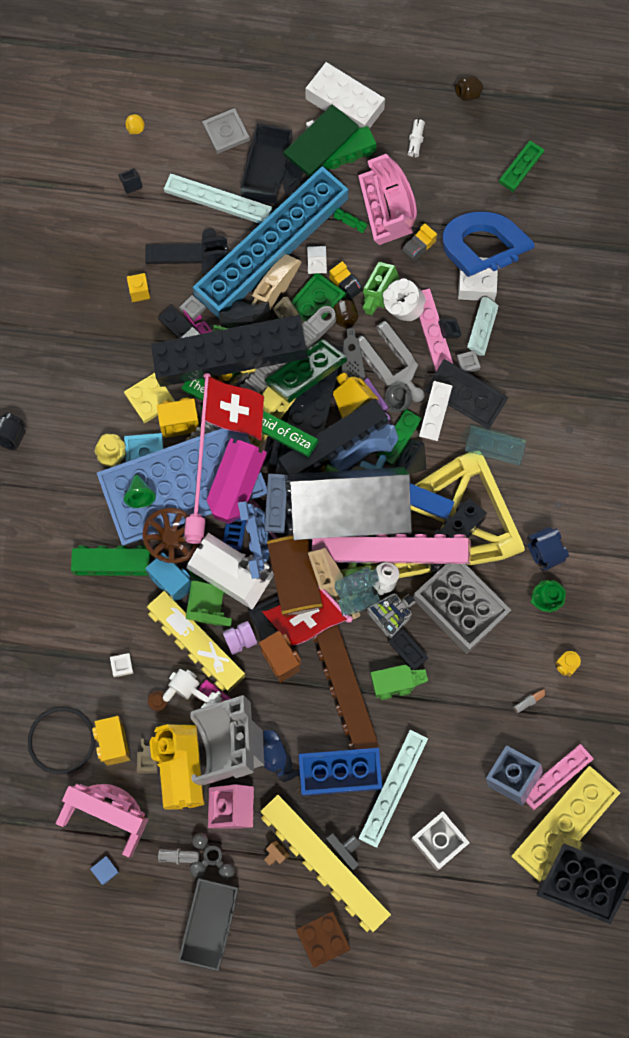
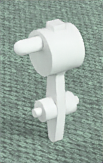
M388 562L377 566L372 577V584L379 595L390 592L395 588L399 579L398 568L393 563Z
M181 669L177 673H172L169 678L171 680L168 684L169 689L163 695V700L168 702L175 692L187 700L193 694L204 702L201 708L220 703L222 698L219 691L216 694L212 692L209 697L198 691L196 688L200 683L195 679L197 676L189 670L185 672Z

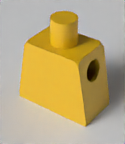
M346 373L340 374L337 377L340 386L334 391L333 395L342 418L373 399L379 400L361 378H349Z

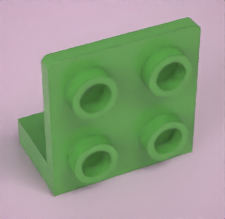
M192 581L186 619L212 625L231 626L232 619L226 618L224 613H220L223 591L212 584Z

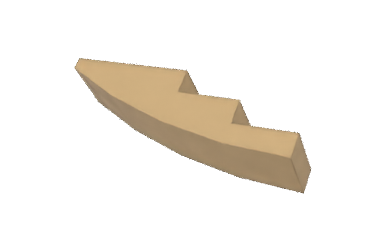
M326 548L308 552L320 590L325 589L349 617L352 616L353 619L360 617L351 591L345 593L347 582Z

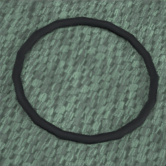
M68 707L52 708L41 714L32 724L28 735V751L34 763L42 770L56 775L70 774L83 767L92 756L95 746L93 727L89 719L78 710ZM68 711L77 714L86 722L91 732V746L88 755L79 765L69 770L56 771L46 768L37 760L32 750V735L37 724L45 716L53 712Z

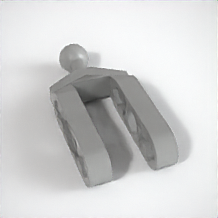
M386 321L378 324L376 329L405 367L393 376L387 366L363 336L357 338L359 339L362 357L387 388L395 383H402L410 389L412 401L420 402L424 399V391L421 388L415 387L412 383L418 364Z

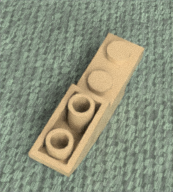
M287 254L279 259L252 294L255 299L251 305L268 302L271 311L279 294H284L301 261Z

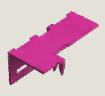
M183 310L186 318L200 334L212 332L205 321L201 324H194L197 320L202 319L201 315L192 321L185 310Z

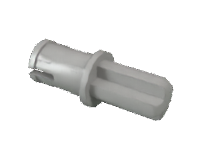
M180 848L177 850L159 849L158 860L159 862H172L177 865L180 862L194 863L199 861V852L181 851Z

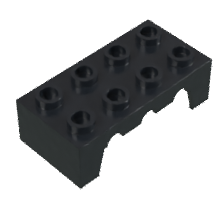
M257 123L240 187L241 197L277 204L288 161L283 152L293 142L292 130Z

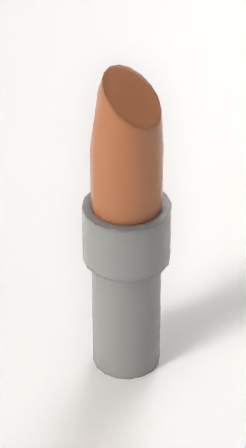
M545 689L529 695L525 700L513 707L515 712L519 713L525 708L534 705L545 696Z

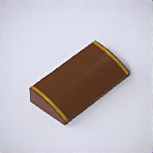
M290 535L268 540L267 545L282 615L288 618L322 609L323 603L319 585L308 552L311 551L309 539L294 540L293 536Z

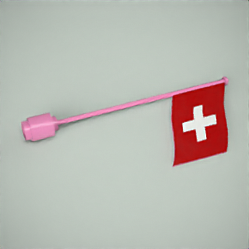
M205 373L203 376L205 378L195 508L194 514L186 517L184 537L187 543L200 544L202 542L205 530V519L202 518V515L198 514L205 421L226 430L250 435L260 441L262 438L264 396L250 389L220 382L211 378L209 373Z
M254 499L249 501V504H252L254 508L261 509ZM269 532L274 539L278 538L274 533ZM325 589L320 590L323 603L322 609L288 618L282 615L280 605L262 612L282 635H287L291 646L306 642L329 627L344 621L350 623L353 620V617H349Z

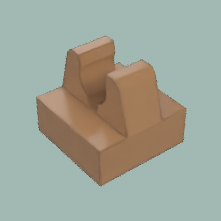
M275 841L266 848L270 854L264 861L269 866L276 861L281 864L290 855Z

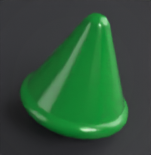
M135 475L127 493L123 497V501L131 508H144L153 504L156 494L139 475Z

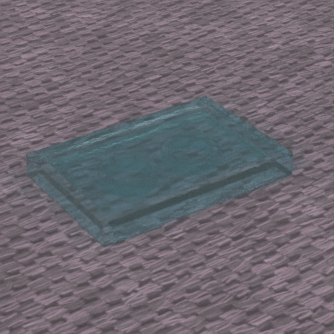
M472 425L465 451L521 465L526 440Z

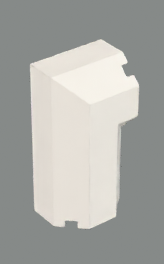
M209 533L202 540L201 545L196 549L187 565L188 570L250 609L255 607L274 576L273 571L271 573L268 571L270 568L268 563L264 562V569L259 571L261 573L260 578L252 579L249 561L254 558V555H250L249 558L244 557L246 554H241Z

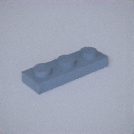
M268 474L265 532L284 533L287 499L285 480H288V475Z

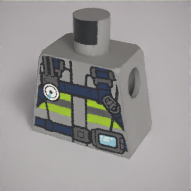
M394 593L367 608V614L390 640L411 619L412 613L409 611V608L416 602L410 594H407L400 600Z

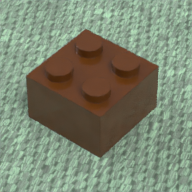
M334 912L296 929L313 968L351 950Z

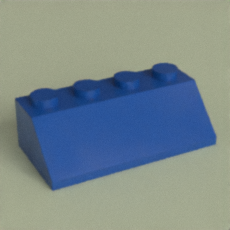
M379 748L299 754L302 796L382 790Z

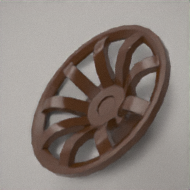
M164 508L148 517L143 527L142 537L146 549L152 556L162 562L174 564L186 561L193 556L199 544H194L192 550L188 552L180 544L186 542V538L181 536L185 533V527L180 530L177 529L181 518L184 517L186 519V517H190L189 514L175 508ZM167 513L177 514L172 527H170ZM161 515L164 522V528H162L157 522L153 521V519ZM149 525L153 526L159 535H147ZM148 540H158L159 545L153 550ZM177 548L182 551L184 556L174 559V549ZM162 549L169 551V558L162 557L158 553Z

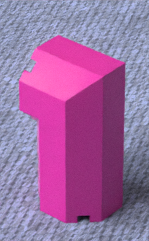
M230 438L206 500L214 519L228 524L240 519L238 503L247 501L249 504L267 455L266 451L263 450L261 454L258 452V447L240 440L234 443V439Z

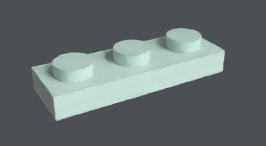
M488 297L481 299L467 347L472 351L475 350L479 356L485 355L499 307Z

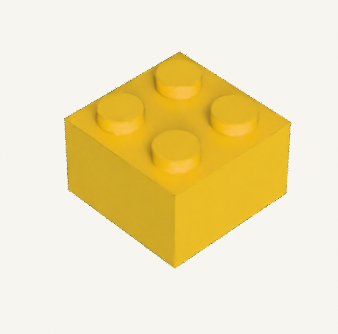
M182 398L176 402L164 401L156 405L163 439L191 434L199 427L194 399Z
M116 716L95 721L96 727L92 729L94 738L99 742V747H96L101 762L103 761L109 766L131 761L124 725L120 717Z

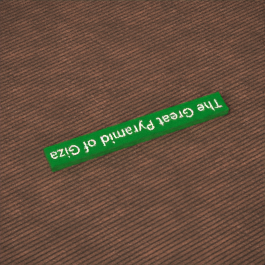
M197 379L185 382L182 390L203 401L205 380ZM263 411L262 433L309 458L319 442L318 439Z

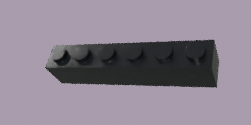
M373 399L315 435L314 437L319 442L309 458L295 450H291L278 459L279 466L286 475L308 473L311 470L316 471L322 467V463L337 458L338 453L341 451L350 450L357 441L366 440L373 431L382 430L387 425L388 416L377 400Z

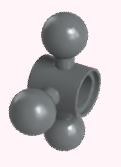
M196 833L192 838V843L194 847L204 850V860L202 862H194L191 865V875L195 878H201L206 873V867L211 865L218 866L219 876L222 879H231L235 873L234 867L222 861L223 854L218 847L208 845L206 834ZM213 850L219 853V858L214 862L208 860V854Z

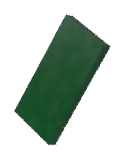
M332 104L283 152V155L311 177L359 130V126Z
M322 338L307 349L308 359L288 362L264 381L269 388L290 403L346 363L347 357Z

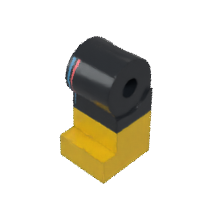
M343 261L330 270V280L346 293L348 299H353L363 291L361 284L348 271Z

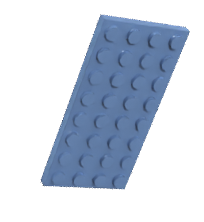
M221 428L204 435L198 514L202 515V518L212 514L206 500L230 438L234 439V443L240 440L251 444L247 434ZM200 436L97 472L122 546L143 539L142 532L146 520L151 514L160 509L175 508L189 515L194 514ZM261 471L250 500L267 495V487ZM135 475H139L156 494V499L150 506L131 508L123 501V497L127 493ZM167 513L170 527H172L177 514ZM161 515L153 519V521L157 522L162 528H164V522ZM184 517L181 518L178 526L185 524L186 519ZM149 525L147 535L158 534V531Z

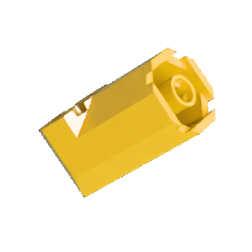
M166 724L156 727L154 731L157 732L156 736L151 737L150 752L151 758L154 761H158L159 764L157 765L160 767L163 808L165 810L183 809V807L194 808L203 806V785H197L192 782L193 774L202 776L197 726Z

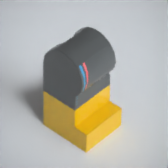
M424 224L420 231L405 244L402 252L415 261L436 242L437 233Z

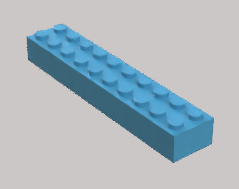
M322 166L193 286L194 296L219 318V313L230 310L236 300L241 301L261 282L266 273L279 259L286 254L290 255L337 208L342 206L348 200L349 189Z

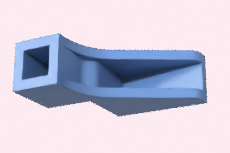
M387 424L382 430H375L370 433L371 435L366 440H359L354 443V447L350 450L341 451L338 453L337 458L330 461L331 465L340 471H346L373 452H391L399 439L394 425Z

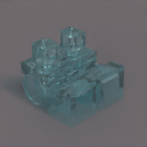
M365 567L336 581L335 590L340 596L338 603L343 616L358 613L380 602L378 594L374 595L371 588L375 585V582L379 581L376 569L370 571L369 567Z

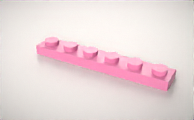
M426 289L422 290L426 303L424 304L423 313L418 318L436 373L444 359L452 364L453 361L446 339L443 338L438 323L440 319L431 291Z

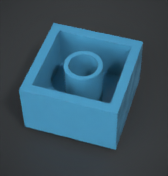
M164 553L161 554L162 557L169 558ZM155 559L146 567L149 578L178 603L190 592L192 582L190 575L184 569L179 570V567L176 565L177 563H166Z

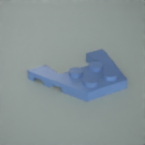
M247 501L239 502L241 520H248L246 522V530L250 533L251 537L249 547L250 551L254 553V558L249 561L251 578H260L261 573L259 571L264 569V562L269 558L267 541L270 540L269 532H265L266 514L261 509L254 508L252 504H248Z

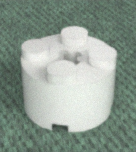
M400 279L390 284L383 292L386 309L397 319L413 321L423 313L426 298L422 290L413 282L407 279Z

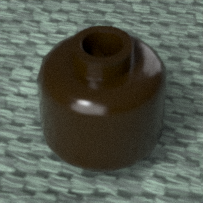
M476 76L460 78L455 86L456 95L463 101L478 99L483 90V84Z
M340 300L333 307L336 314V324L340 327L350 328L357 322L359 315L354 302Z

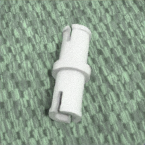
M418 119L414 120L412 134L409 136L408 156L413 157L414 154L415 157L419 156L420 144L423 142L424 137L422 134L425 122L420 119L419 123Z

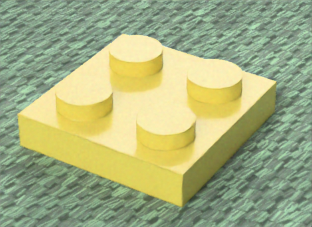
M155 373L124 391L125 396L144 424L158 416L156 405L164 401L175 402L167 388L159 386Z

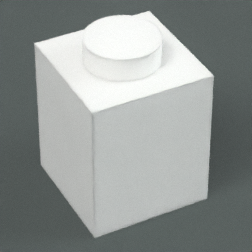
M326 246L307 247L308 274L327 273Z

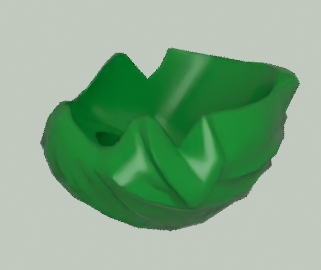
M544 580L536 585L532 591L530 602L542 612L551 613L564 605L567 592L559 582Z

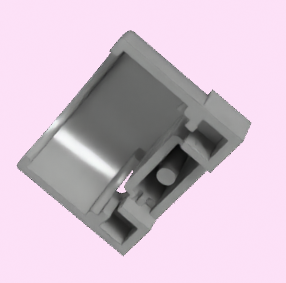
M244 695L191 712V720L195 723L202 736L207 757L204 775L196 776L193 774L192 782L197 785H206L233 776L238 778L254 773V768L264 766L263 730L252 720L251 702Z

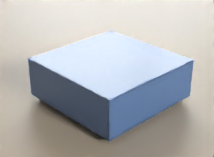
M107 856L90 869L102 885L119 873Z

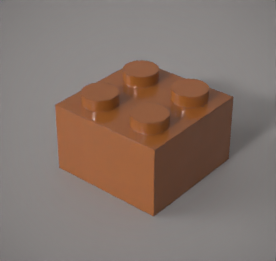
M280 631L259 642L260 651L279 683L300 672L301 665L298 653L296 651L292 652L290 649L291 642L287 635H282Z

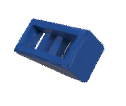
M240 518L235 521H242L241 525L226 523L223 542L242 554L247 520H241ZM230 528H238L241 530L240 532L231 531ZM229 534L238 535L239 538L229 537ZM228 541L238 542V545L228 544Z

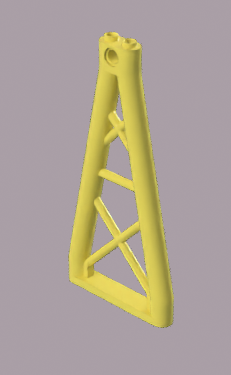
M480 449L455 458L415 484V486L427 491L437 493L463 476L453 498L454 505L449 516L453 517L470 477L477 474L480 475L505 530V534L496 536L477 528L473 535L493 543L471 546L470 564H466L467 566L504 560L525 551L521 537ZM411 506V510L416 511L418 513H421L443 523L445 521V519H442L440 517H437L428 512ZM349 563L347 569H341L340 571L347 583L357 581L360 576L369 575L370 580L363 581L362 585L372 583V577L377 566L381 563H361L364 566L356 567L357 563ZM393 563L399 570V578L432 573L428 567L421 563Z

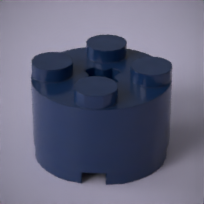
M547 527L527 536V540L531 542L528 544L530 554L536 564H541L542 567L539 568L541 571H546L564 563L566 558L569 557L568 550L561 544V534L557 528L553 530L551 527Z

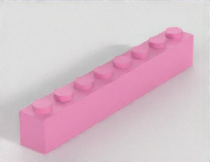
M379 534L376 537L364 535L357 537L312 539V551L326 548L333 560L340 563L470 564L471 540L466 538V535H454V538H446V535L436 534L434 538H426L424 534H415V538H407L406 534H395V538L388 537L387 534Z

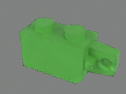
M378 262L363 291L365 296L363 310L365 314L373 315L377 307H385L383 292L390 284L400 280L394 265Z
M407 665L374 671L370 674L375 699L380 698V700L390 699L394 694H399L400 696L409 695L416 686L428 682L425 670H411Z

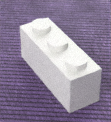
M437 381L433 382L420 437L438 441L452 385Z

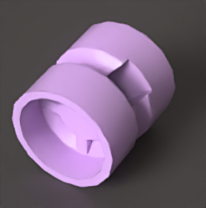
M248 621L237 625V629L231 627L222 631L232 655L242 651L244 646L250 648L257 645L256 638Z

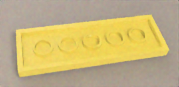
M589 766L511 857L540 882L550 850L558 834L560 833L580 841L620 792Z

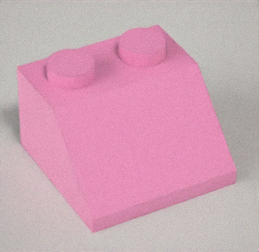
M228 785L209 788L208 828H252L254 787Z

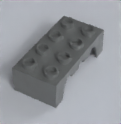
M198 879L178 962L220 971L239 888Z

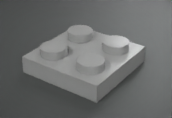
M235 108L202 121L203 127L217 154L250 141V137Z

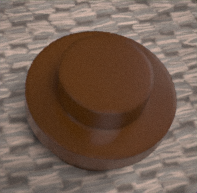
M155 691L148 697V705L152 710L161 711L167 706L168 702L163 700V692Z

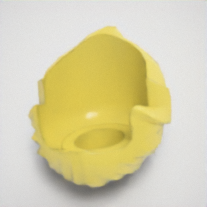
M107 433L102 435L94 450L97 460L107 467L120 465L126 454V445L118 435Z

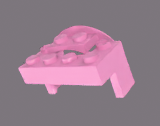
M384 154L369 160L368 164L372 170L358 176L374 241L381 245L413 233L411 227H413L417 216V207L413 191L404 172L392 158ZM398 184V186L386 190L387 187ZM384 193H385V196H386V199H387V202H388L391 219H390V217H389V213H388V209H387V205H386Z
M82 784L69 786L62 801L65 804L56 824L62 827L66 826L73 812L78 808L130 832V837L122 855L132 857L149 820L144 817L145 813L141 812L135 799L125 790L108 784H97L89 787ZM105 797H108L114 801H112V803H109L104 800Z

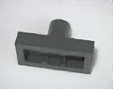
M333 833L326 838V841L353 872L359 866L350 855L361 845L357 838L353 835L343 844L339 842Z

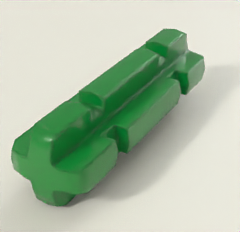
M337 208L334 212V218L339 221L342 220L343 223L354 229L357 228V231L364 233L367 229L366 222L359 221L357 217L347 212L344 213V210Z

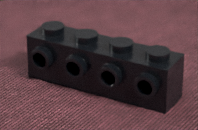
M468 499L465 503L461 502L456 508L457 512L454 516L450 515L443 523L445 526L441 530L437 529L431 538H434L436 534L446 535V538H454V535H466V538H469L486 519L487 512L471 499ZM445 564L424 565L436 574Z

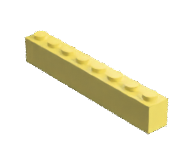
M279 795L261 810L263 822L268 827L272 825L277 830L275 832L276 836L282 842L286 840L291 845L289 847L290 851L296 857L300 855L304 859L302 862L310 872L314 870L318 874L316 877L324 887L328 885L333 890L330 892L338 902L342 900L347 905L345 907L346 911L352 917L356 915L361 920L359 925L366 932L370 930L373 933L391 915Z

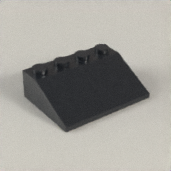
M559 833L550 850L537 896L611 924L629 889V860Z

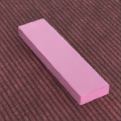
M579 744L537 781L525 802L534 811L589 764L593 757Z

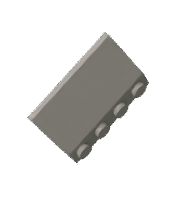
M466 564L444 565L413 596L415 602L466 654L474 649L511 611Z

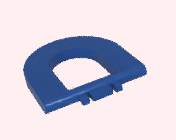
M472 212L453 219L443 232L444 252L467 277L488 268L492 271L512 264V261H518V255L535 247L534 242L511 220L491 212ZM485 231L496 235L509 249L486 260H481L464 243L463 239L470 233Z

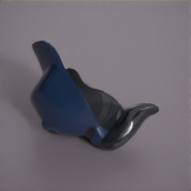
M265 730L263 732V767L268 771L276 773L283 782L300 776V770L292 769V759L286 752L285 746L281 743L277 732Z

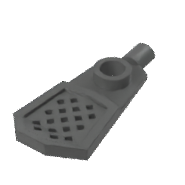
M355 328L347 329L348 338L344 340L343 354L347 357V362L342 365L341 374L346 373L349 378L354 375V377L363 380L365 378V371L359 339L355 337ZM350 344L355 345L356 348L354 351H350L348 349V346Z

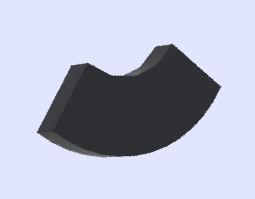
M291 161L286 165L283 177V189L287 199L302 186L301 179L304 175V172Z

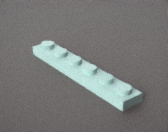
M171 173L164 187L165 193L259 224L272 212L271 206Z
M412 730L409 731L359 840L375 848L378 847L428 738Z

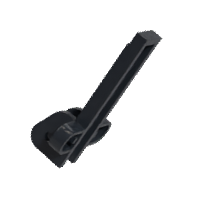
M213 229L203 231L202 244L145 245L146 264H202L203 276L228 255L227 238L217 236Z

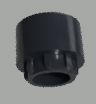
M5 413L0 417L1 447L9 450L18 449L26 434L24 429L25 423L22 419L10 413Z

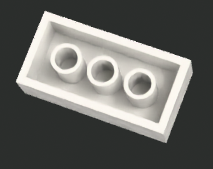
M327 62L306 87V100L324 111L333 104L359 126V129L369 126L370 129L384 110V97Z

